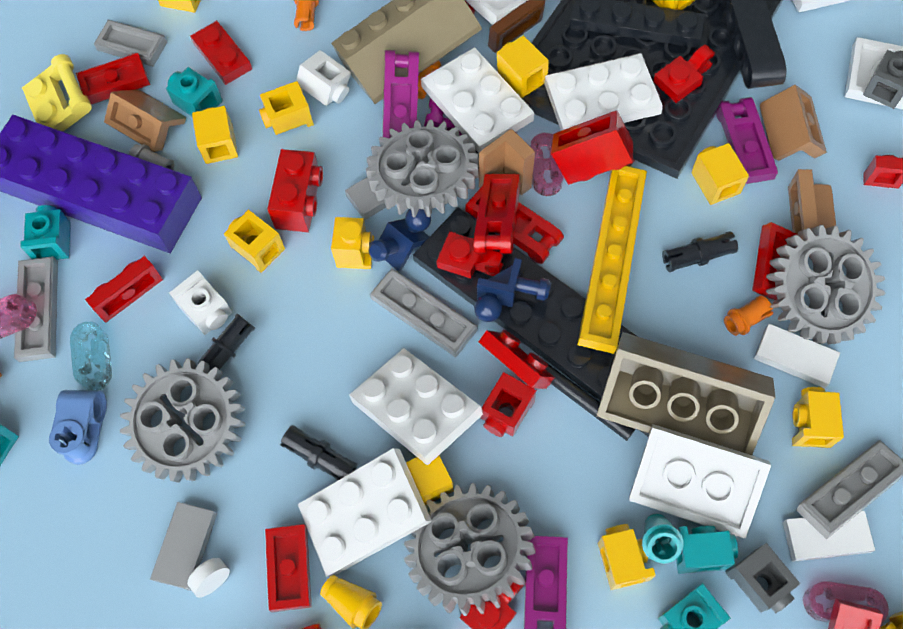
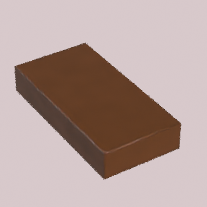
M527 0L493 24L489 31L488 47L496 53L505 44L513 42L541 22L546 0Z

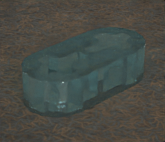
M83 322L78 324L70 335L73 376L85 389L101 390L109 384L112 378L109 339L98 324ZM89 334H93L96 337L91 339V351L83 343L88 340ZM91 362H93L100 371L95 372L94 379L90 380L86 375L91 373Z

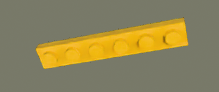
M625 166L619 170L610 171L577 343L579 346L612 354L617 349L647 173L645 170Z

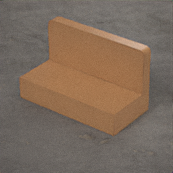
M797 85L789 87L760 104L771 152L775 160L780 161L800 150L814 159L827 153L812 97Z
M137 89L111 92L104 123L141 145L149 146L153 152L163 150L169 126L182 125L186 121L184 115Z
M512 129L480 151L479 188L483 185L485 174H520L521 185L519 194L522 196L532 188L535 151Z
M798 169L788 186L792 232L798 234L799 231L807 228L811 230V228L823 225L825 229L836 226L832 187L830 185L814 184L812 170Z

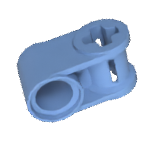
M62 390L58 395L56 413L49 435V444L54 451L64 455V458L72 464H85L96 454L101 426L107 409V401L103 391Z

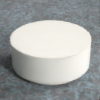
M211 558L200 564L191 573L187 584L196 597H204L214 592L226 581L230 570L220 558Z

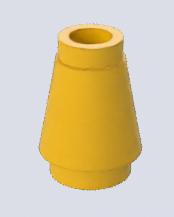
M336 575L330 576L320 591V595L326 599L352 629L357 627L368 629L374 623L382 608V602L376 599L377 594L375 592L338 578Z

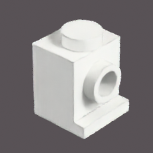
M319 50L300 65L296 81H298L301 90H305L327 106L332 101L339 104L345 99L349 92L347 85L351 72Z
M198 270L169 292L178 307L204 335L211 330L220 328L227 321L228 316L232 314L227 302Z

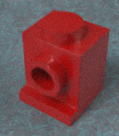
M503 372L481 408L483 415L480 419L485 421L483 424L484 428L498 437H503L505 433L513 437L529 409L533 406L537 390ZM508 407L512 410L513 414L508 417L499 412V410Z

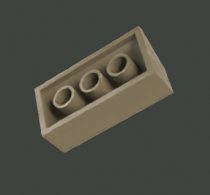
M392 0L376 12L370 14L369 17L355 27L344 32L331 44L344 67L351 72L350 75L373 103L376 104L383 99L385 50H395V54H408V51L419 52V73H421L481 31L482 28L465 0ZM395 68V77H407V68Z
M622 332L596 416L650 433L652 424L753 455L776 398L774 380L772 377Z

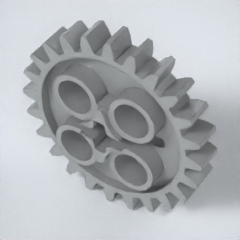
M416 120L414 128H409L403 123L401 132L398 133L393 129L389 130L390 139L380 136V146H372L373 156L367 157L368 168H366L371 192H375L378 202L385 200L387 209L397 205L398 214L400 215L407 208L411 209L412 217H416L419 209H423L427 217L431 216L433 208H437L443 214L445 213L444 205L447 203L456 208L458 207L457 197L467 199V189H475V179L479 178V157L475 151V144L469 143L467 134L459 136L458 127L447 131L446 122L440 124L438 128L434 127L433 120H429L427 125L423 127L419 120Z
M823 225L811 228V230L807 228L799 231L798 235L786 239L787 245L776 249L781 258L770 260L769 263L777 269V272L766 275L767 279L775 282V287L766 290V292L777 295V300L770 307H781L783 310L777 319L778 321H791L787 331L796 332L801 330L800 336L804 339L813 338V342L818 344L827 342L829 345L853 340L854 334L866 332L864 324L875 323L876 319L870 311L882 310V306L875 301V297L885 295L883 290L876 288V283L884 281L885 277L875 275L874 270L881 263L870 262L869 258L874 252L873 249L861 250L863 238L851 241V230L839 233L838 226L825 229ZM808 257L813 262V271L808 266ZM842 265H844L847 270L846 276L842 271ZM805 293L810 299L809 307L804 302ZM839 299L843 304V312L839 308Z
M186 358L182 368L180 363L173 359L170 361L169 371L158 364L156 365V377L146 373L143 374L144 381L146 382L144 387L133 384L132 388L138 394L136 399L125 398L124 400L132 409L131 412L120 414L121 418L130 421L129 426L120 429V433L131 436V439L123 446L129 450H137L131 457V460L137 463L145 461L141 470L147 473H152L155 470V478L165 480L169 474L170 481L179 483L184 474L186 480L193 482L196 480L197 470L202 475L208 477L210 476L209 464L212 463L222 468L224 465L220 455L222 453L234 455L233 450L228 446L230 441L240 442L242 440L241 437L234 433V429L245 426V422L236 418L237 414L245 411V407L240 404H233L241 394L237 390H229L234 382L228 377L221 379L223 372L216 367L210 370L209 364L201 361L196 367L193 360ZM187 386H192L193 392L191 397L185 402H181L180 395L182 390ZM164 395H167L176 410L186 414L183 417L185 422L204 440L203 445L199 446L193 433L180 426L182 424L181 418L164 403L162 399ZM162 410V421L156 427H152L151 420L153 415L157 411ZM214 413L216 417L214 425L210 429L204 430V418L206 415ZM180 438H184L186 442L185 449L180 455L175 456L174 444Z
M471 483L468 493L463 494L459 485H456L453 497L449 498L443 492L440 494L442 502L438 505L431 500L427 501V505L431 510L429 515L432 522L412 532L411 534L415 539L404 542L407 550L412 553L406 556L404 561L409 568H413L408 575L414 583L419 582L416 587L422 596L429 594L428 599L435 607L443 600L444 609L451 613L456 604H458L459 610L464 616H467L471 604H475L480 614H484L486 601L490 600L496 608H499L500 600L498 595L503 592L506 596L513 598L514 593L510 585L513 582L519 585L526 583L519 571L532 570L533 566L525 556L535 554L533 544L528 542L534 538L531 527L526 526L529 521L525 512L518 513L520 508L516 500L507 503L508 498L504 491L499 492L494 497L491 486L487 485L482 493L479 494L475 483ZM486 519L493 520L488 528L477 529L482 521ZM455 529L449 538L439 539L443 531ZM501 537L504 538L502 542H497ZM469 544H471V546H470L471 550H470V551H468V545H469ZM441 552V554L436 558V554ZM492 556L501 557L500 562L492 568L484 567L488 558ZM454 565L461 566L456 576L451 578L445 577L450 567Z

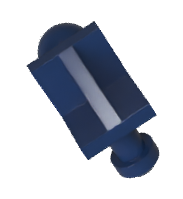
M409 209L404 219L388 222L379 240L370 243L368 248L370 257L376 262L385 260L397 271L402 270L413 249L422 246L430 237L424 230L430 226L431 216L427 217L425 211L419 209L416 217H412L411 209Z
M515 258L511 267L489 279H478L477 301L474 305L475 315L483 322L495 321L501 315L502 305L513 307L516 291L536 295L537 300L544 301L549 297L551 288L549 279L541 278L540 281L520 277L522 259Z

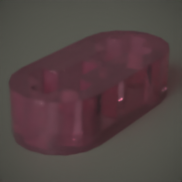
M545 132L537 134L531 140L530 147L535 151L532 185L538 194L553 196L562 188L563 174L551 155L553 134ZM541 146H547L549 158L543 159ZM544 170L550 171L552 183H546L545 178H543Z
M11 294L0 299V339L22 331L33 323L37 313L36 304L33 301L17 294Z
M827 581L819 582L809 587L804 593L803 604L805 610L813 619L829 623L833 607H830L824 612L823 605L816 603L815 597L822 595L824 591L826 598L834 601L837 598L859 603L867 598V604L874 606L883 614L881 623L888 617L889 607L887 600L879 591L869 587Z

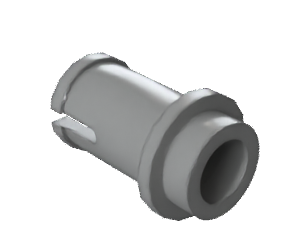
M136 144L129 151L128 155L174 170L173 160L150 151L149 146L145 144Z

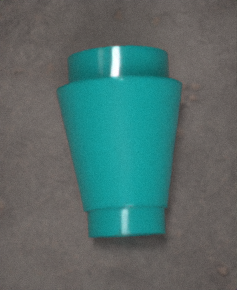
M657 513L651 514L644 523L643 551L648 558L662 564L671 563L678 558L683 550V537L665 516Z

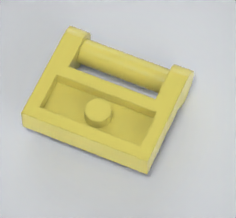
M66 54L54 56L50 67L22 87L36 123L62 132L88 114L92 109L88 97L82 94L72 71L74 66L71 58ZM60 80H62L70 98L69 106L58 83Z

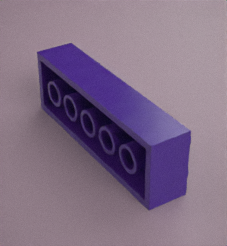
M13 114L0 132V192L38 206H54L68 217L170 254L202 199L191 176Z

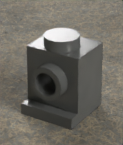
M886 51L863 96L895 109L903 97V51ZM878 82H881L885 85L895 88L896 91L893 92L877 84Z
M767 543L757 548L726 573L731 580L734 579L760 612L770 608L775 613L781 611L795 599L790 592L801 584ZM758 576L766 579L768 583L766 591L757 582L756 578Z

